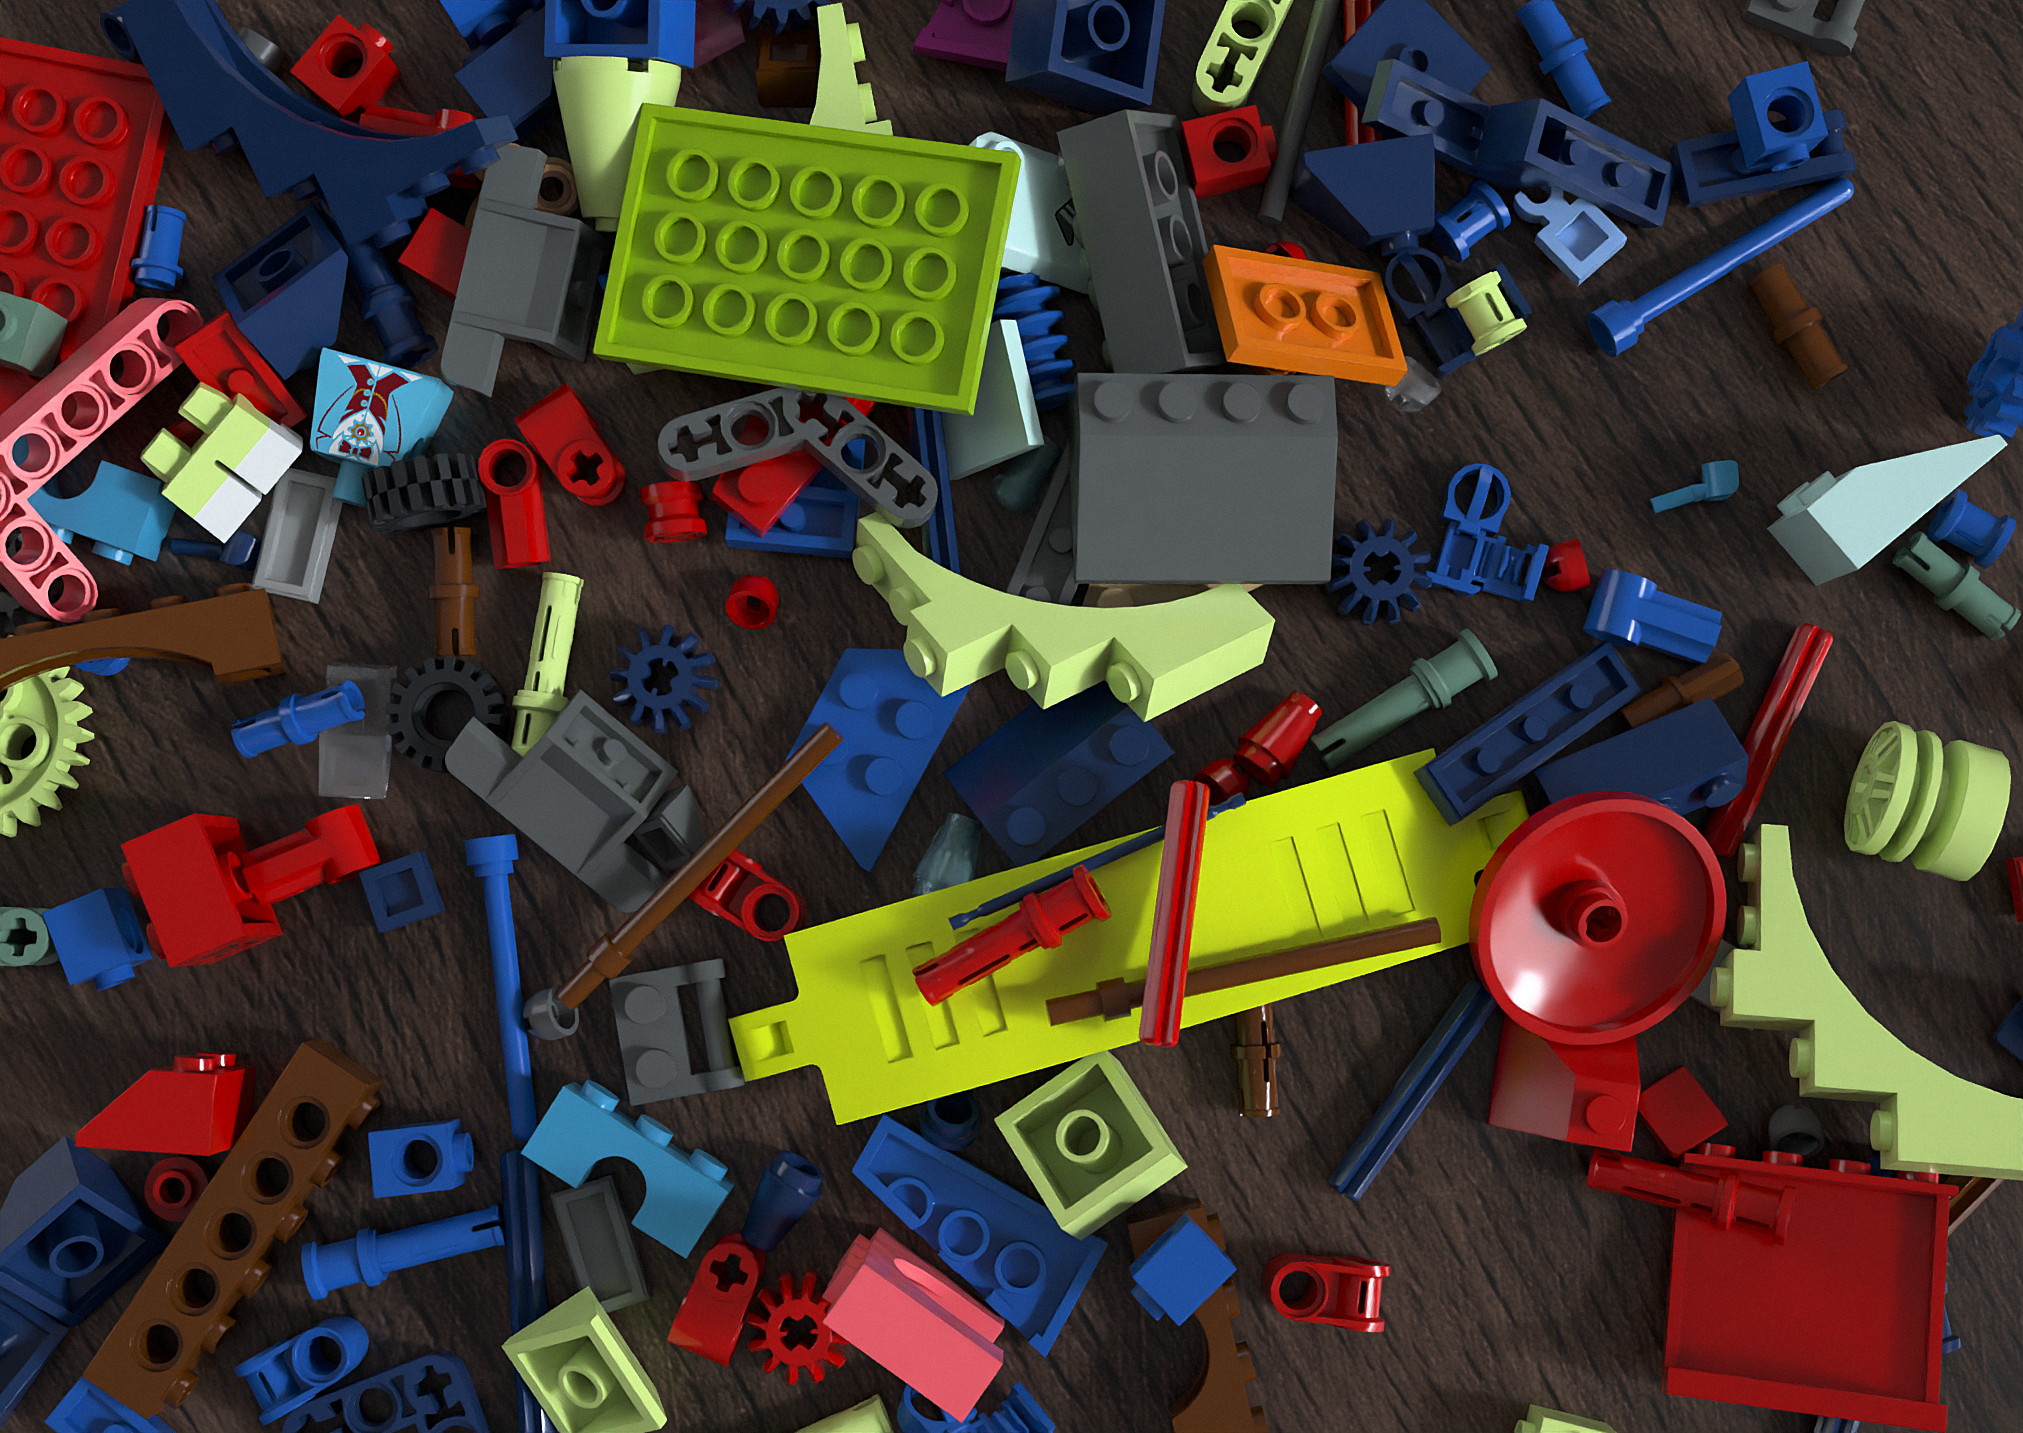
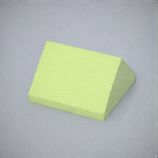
M589 1286L511 1336L501 1346L559 1433H645L661 1429L667 1421L656 1387Z

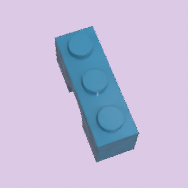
M24 435L19 437L13 445L12 457L16 466L21 465L28 457L29 443ZM101 460L91 486L79 496L65 499L62 496L58 487L57 472L26 499L63 542L71 545L75 533L96 540L92 550L93 553L129 566L134 554L156 562L177 505L162 494L164 482Z
M586 1080L583 1086L576 1082L563 1086L521 1154L574 1188L579 1187L589 1179L602 1158L619 1156L632 1161L642 1171L647 1191L644 1203L631 1224L686 1259L695 1250L735 1186V1183L724 1177L728 1168L718 1159L700 1149H695L693 1154L689 1155L672 1144L670 1140L674 1135L673 1132L655 1119L641 1114L636 1121L616 1108L620 1099L605 1087L591 1080Z

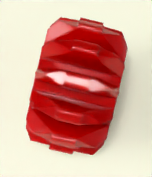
M811 1270L806 1273L801 1290L797 1289L795 1280L789 1272L781 1274L778 1279L781 1296L774 1290L763 1287L758 1292L757 1299L767 1311H750L746 1319V1324L752 1328L765 1331L756 1334L749 1340L747 1344L749 1351L760 1352L770 1348L771 1353L763 1363L762 1370L770 1374L776 1369L780 1361L788 1364L785 1381L791 1385L796 1384L801 1372V1366H806L809 1377L814 1383L822 1381L825 1376L822 1359L833 1367L841 1368L846 1361V1356L836 1344H851L822 1323L831 1303L822 1298L823 1294L814 1291L818 1275L817 1272ZM805 1315H808L815 1321L810 1332L811 1334H818V1336L812 1338L805 1333L798 1340L793 1338L789 1334L793 1322L786 1321V1318L790 1316L792 1319L799 1321Z

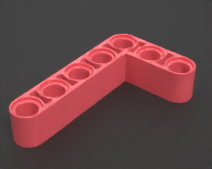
M153 297L140 298L131 303L0 415V582L18 603L29 612L57 621L71 623L80 621L83 614L91 612L95 607L98 591L97 584L92 575L26 499L184 362L174 349L175 343L204 325V320L199 311L192 304L182 300ZM165 313L169 319L170 330L168 336L162 342L157 334V323L161 315ZM116 353H119L124 362V370L120 379L114 382L110 375L109 367L112 358ZM72 393L77 402V411L72 421L66 424L62 417L61 407L64 399ZM24 435L29 443L28 457L21 465L16 466L12 457L13 445L19 437ZM19 527L23 538L22 546L16 555L9 558L6 553L5 543L11 531ZM61 576L64 582L63 594L57 602L51 605L48 598L49 586L54 579Z

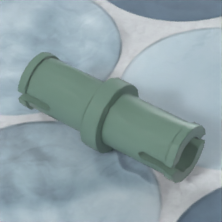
M1921 531L1908 539L1913 545L1910 549L1903 544L1895 554L1892 563L1904 569L1934 593L1933 602L1945 611L1951 608L1984 633L1991 642H1996L2005 636V632L2000 629L2002 624L2011 630L2018 621L2021 611L2014 606L2012 607L1978 580L1980 576L1978 570L1969 563L1962 566L1928 540L1927 536Z

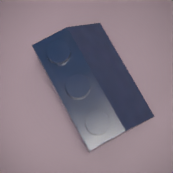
M1103 680L1044 710L1034 701L943 772V775L1017 868L1036 862L1169 758L1174 751L1149 720L1143 722L1127 703L1119 701L1112 693L1108 683Z

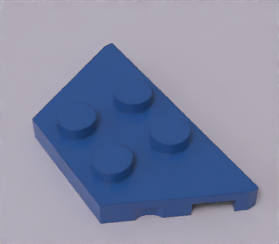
M846 648L786 758L787 761L826 721L834 726L843 736L844 741L802 784L860 867L868 872H872L973 684L966 685L941 697L924 677L920 678L912 672L906 662L904 650Z

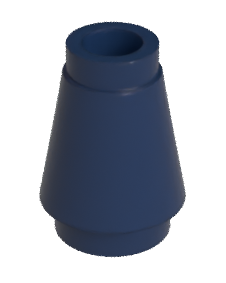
M786 1150L779 1151L775 1160L766 1161L745 1220L746 1223L740 1232L742 1237L760 1250L773 1252L778 1243L784 1239L821 1196L822 1191L819 1185L824 1178L822 1171L806 1158Z

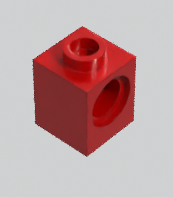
M339 14L289 71L309 94L337 117L359 124L361 114L366 111L368 104L376 105L402 75L388 55L394 47L384 36L366 22H363L357 29ZM353 58L363 59L362 66L355 75L348 78H339V71L345 62Z
M1256 105L1184 121L1181 124L1180 133L1196 200L1266 182L1271 161H1276L1278 158L1277 145L1271 124L1260 123ZM1223 141H1233L1244 149L1246 157L1239 162L1229 163L1220 159L1213 147Z
M431 207L398 262L414 278L455 301L471 230Z

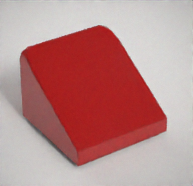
M1681 1065L1640 1091L1637 1113L1662 1153L1670 1157L1676 1158L1728 1125L1721 1111L1684 1065Z

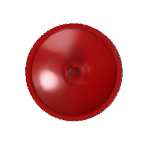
M1595 791L1560 800L1540 810L1520 824L1497 848L1478 881L1471 904L1468 927L1471 957L1476 972L1484 988L1504 1012L1524 1029L1542 1038L1571 1045H1599L1636 1035L1659 1023L1674 1012L1693 993L1708 972L1721 943L1726 919V889L1721 867L1714 851L1693 825L1669 807L1649 797L1623 791Z

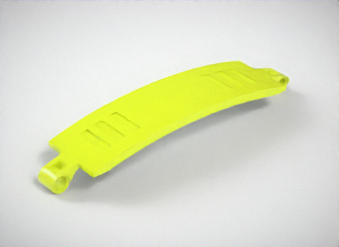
M1434 748L1246 801V805L1236 809H1228L1219 813L1215 818L1206 821L1188 969L1436 917L1439 923L1442 940L1441 943L1186 997L1183 1000L1180 1029L1469 943V916L1473 895L1476 890L1474 876L1478 871L1485 869L1487 863L1503 841L1520 824L1530 818L1522 790L1492 798L1462 821L1449 827L1413 774L1415 770L1436 756ZM1156 828L784 935L799 989L798 997L794 1001L728 1019L745 1082L806 1065H817L822 1071L836 1125H841L1140 1041L1138 1036L1142 1007L1131 1009L1130 1017L1104 1022L1102 1016L1050 1026L1045 1000L1095 990L1096 982L1123 977L1125 983L1146 979L1164 840L1090 871L1107 901L1112 914L1111 918L1103 922L1097 918L1063 936L1062 945L1055 949L1048 948L1045 950L1040 946L1029 953L1027 952L1001 969L954 993L951 997L934 1007L926 1001L914 979L916 977L913 975V968L940 956L982 930L997 924L1020 910L1019 903H1016L986 917H978L971 920L965 926L954 931L948 918L959 913H967L977 909L980 904Z

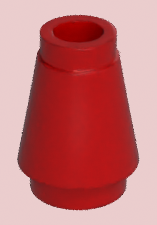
M1293 690L1286 699H1283L1268 714L1238 738L1240 748L1233 755L1234 759L1256 781L1268 787H1274L1280 778L1288 779L1316 726L1317 720L1322 715V710L1308 696Z

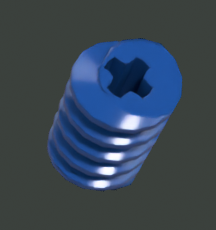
M1036 274L1014 275L999 279L991 324L998 320H1016L1037 413L1059 407L1068 400L1073 384L1062 383L1061 376L1075 369L1076 361L1056 358L1055 354L1056 351L1071 344L1070 335L1051 334L1050 327L1066 319L1065 311L1049 310L1045 307L1046 302L1061 294L1060 287L1041 285L1040 276Z

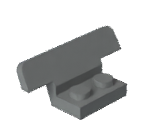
M510 144L497 149L501 160L487 167L441 359V372L448 383L488 397L492 396L505 338L534 343L561 360L584 363L601 290L597 276L605 273L611 242L578 219L535 210L547 155L539 149Z
M581 689L567 702L541 738L523 757L474 716L447 751L445 764L452 775L617 910L626 913L637 911L669 879L628 845L625 840L647 818L679 771Z

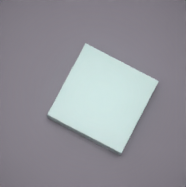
M998 320L990 324L973 416L942 412L950 480H959L1045 445L1016 320Z

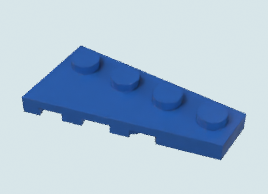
M884 1113L851 1172L911 1230L914 1229L938 1253V1256L970 1283L1003 1319H1007L1028 1339V1343L1046 1358L1109 1244L1108 1240L1093 1232L1080 1241L1060 1228L1046 1204L955 1152L932 1145L920 1132Z

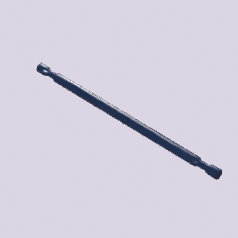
M1240 792L1229 797L1225 802L1215 806H1208L1207 821L1228 809H1236L1246 805L1243 794ZM1166 825L980 904L977 909L952 916L948 918L954 931L965 926L971 920L978 917H986L1023 901L1024 896L1031 892L1039 894L1073 877V869L1081 864L1090 872L1158 843L1165 838Z

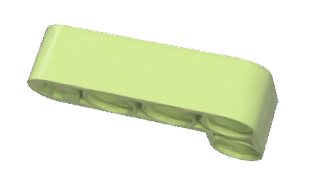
M1227 0L1196 70L1191 95L1193 105L1200 115L1206 117L1245 106L1294 0ZM1241 20L1253 21L1259 25L1263 34L1253 39L1243 38L1234 31L1232 25ZM1226 61H1229L1235 65L1231 84L1224 89L1223 93L1216 92L1212 89V86L1219 82L1225 69Z

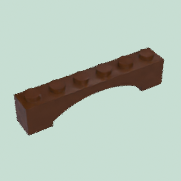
M237 583L219 587L213 591L214 598L188 603L186 596H169L155 599L147 604L148 611L122 615L121 610L116 608L96 610L83 614L81 616V624L55 628L54 622L50 621L28 623L14 628L13 637L0 639V693L29 678L58 668L104 659L148 658L185 663L214 672L221 686L285 674L286 671L270 598L265 588L253 590L250 583Z

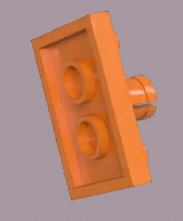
M1214 244L1203 259L1202 263L1227 362L1250 365L1256 375H1294L1295 372L1389 386H1396L1407 373L1408 368L1379 272Z

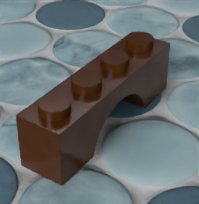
M1200 1199L1125 1216L1134 1260L1136 1261L1185 1212L1223 1252H1226L1218 1213L1206 1215ZM1229 1277L1193 1312L1202 1325L1204 1333V1359L1200 1372L1192 1386L1185 1394L1168 1406L1174 1433H1269L1262 1406L1251 1408L1249 1406L1244 1383L1254 1381L1256 1377L1247 1341L1235 1343L1230 1318L1241 1316L1233 1278Z

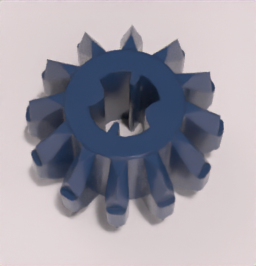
M1386 518L1381 523L1377 537L1369 521L1363 519L1355 525L1357 540L1344 532H1341L1334 539L1337 549L1343 555H1332L1331 571L1341 573L1342 576L1333 578L1328 584H1325V592L1327 594H1335L1342 590L1346 591L1348 597L1337 608L1338 612L1342 615L1349 613L1357 603L1362 605L1360 624L1363 626H1370L1374 622L1378 607L1387 625L1396 624L1400 620L1398 605L1412 613L1421 606L1418 596L1411 589L1427 590L1432 585L1431 577L1414 571V568L1421 567L1431 560L1429 551H1420L1411 555L1407 548L1416 541L1418 534L1410 529L1399 540L1393 539L1395 531V521L1393 519ZM1380 560L1384 561L1390 568L1384 577L1391 578V583L1389 584L1385 580H1381L1375 585L1369 583L1364 575L1371 568L1363 566L1364 561L1370 565H1374Z
M663 625L658 645H656L649 631L646 629L637 631V640L642 648L638 654L625 645H620L617 649L618 655L630 662L629 669L614 668L609 670L610 680L618 683H628L629 687L618 691L612 697L614 704L618 707H623L636 702L628 718V721L635 726L643 724L652 713L651 725L653 732L657 734L666 733L671 713L680 729L687 730L691 728V718L686 711L689 705L703 714H708L711 710V705L697 696L699 689L708 691L719 689V680L716 678L699 676V672L710 668L716 662L714 655L710 652H705L692 657L700 642V639L693 633H688L676 646L677 634L676 629L672 625ZM660 665H663L672 672L677 668L679 674L670 680L673 691L667 695L656 687L651 690L650 686L651 683L658 679L656 668Z

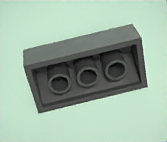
M1125 109L1057 132L1061 148L1057 157L1058 168L1063 181L1071 190L1076 211L1072 221L1073 231L1078 244L1086 253L1091 274L1087 283L1088 294L1093 307L1100 312L1106 337L1102 345L1103 357L1111 373L1185 374L1232 363L1226 360L1202 263L1208 253V248L1177 116Z

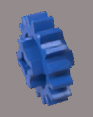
M2023 308L2020 310L2015 324L2008 322L2005 327H1999L1991 335L1988 346L1979 360L1972 365L1966 384L1973 386L1969 390L1968 395L1973 397V399L1964 410V415L1968 417L1964 426L1971 430L1970 432L1983 438L2000 435L2002 438L2010 440L2013 438L2017 426L2023 427Z

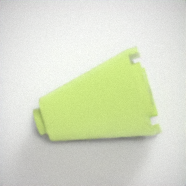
M570 56L561 57V61L554 59L553 77L582 217L595 219V231L617 233L642 104L651 103L674 107L681 82V67L675 64L648 60V70H643V65L630 63L628 58Z

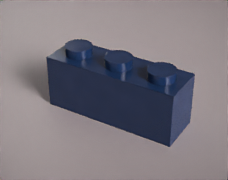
M1709 697L1533 770L1534 803L1540 811L1560 800L1583 793L1623 791L1649 797L1682 816L1706 805L1708 807L1724 805L1733 800L1740 791L1745 790L1749 756L1712 698Z

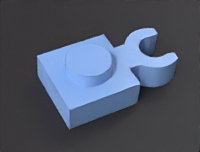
M1555 185L1540 186L1549 198L1541 204L1531 202L1520 191L1515 195L1513 201L1515 212L1526 222L1541 223L1544 228L1536 235L1534 243L1577 287L1625 245L1627 237L1596 205L1580 197L1569 205L1563 198V189Z

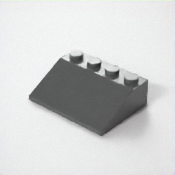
M1077 374L1067 400L1074 584H1328L1330 582L1338 446L1334 376Z

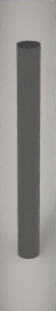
M1315 0L1276 143L1278 158L1276 161L1271 162L1257 214V219L1262 222L1275 225L1281 224L1341 0Z

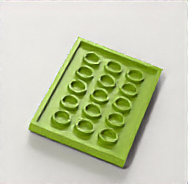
M643 103L593 354L600 359L973 416L1022 160L1017 152Z

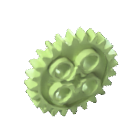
M69 666L34 676L9 687L5 698L0 702V834L9 837L16 836L17 818L35 827L41 825L37 807L43 804L59 811L62 808V804L55 793L57 788L63 786L77 789L79 786L77 781L68 774L70 766L89 765L90 759L75 752L77 743L94 739V733L78 727L77 721L86 718L93 712L91 707L79 701H72L83 691L84 686L71 678H65L70 669ZM35 734L37 739L33 752L27 758L22 759V745L28 737ZM3 765L8 766L13 776V779L9 784L8 776Z

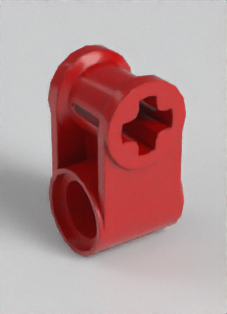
M566 382L514 418L516 425L540 458L551 468L561 485L581 502L592 507H606L615 503L623 494L627 484L626 471L623 464L599 432V426L593 416ZM594 463L598 466L596 471L600 479L595 484L590 485L587 482L588 475L584 469L589 464Z
M736 848L687 896L716 916L726 921L729 920L753 937L767 942H785L784 935L801 931L807 920V907L803 898L794 889L762 869L763 866ZM773 895H780L789 905L790 917L782 929L772 932L762 925L759 910L767 898Z
M740 1232L728 1233L718 1239L701 1261L694 1282L687 1291L675 1317L667 1342L728 1367L743 1334L747 1315L749 1314L748 1310L765 1271V1251L748 1243ZM730 1254H736L742 1258L739 1269L742 1272L736 1280L730 1279L725 1275L727 1271L725 1261Z
M1294 1252L1280 1253L1271 1258L1265 1265L1261 1275V1287L1266 1299L1287 1319L1328 1324L1360 1332H1383L1385 1320L1379 1316L1382 1280L1384 1277L1390 1276L1391 1264L1354 1256L1327 1257ZM1293 1271L1306 1272L1309 1277V1287L1305 1295L1296 1301L1282 1300L1279 1287L1283 1278Z

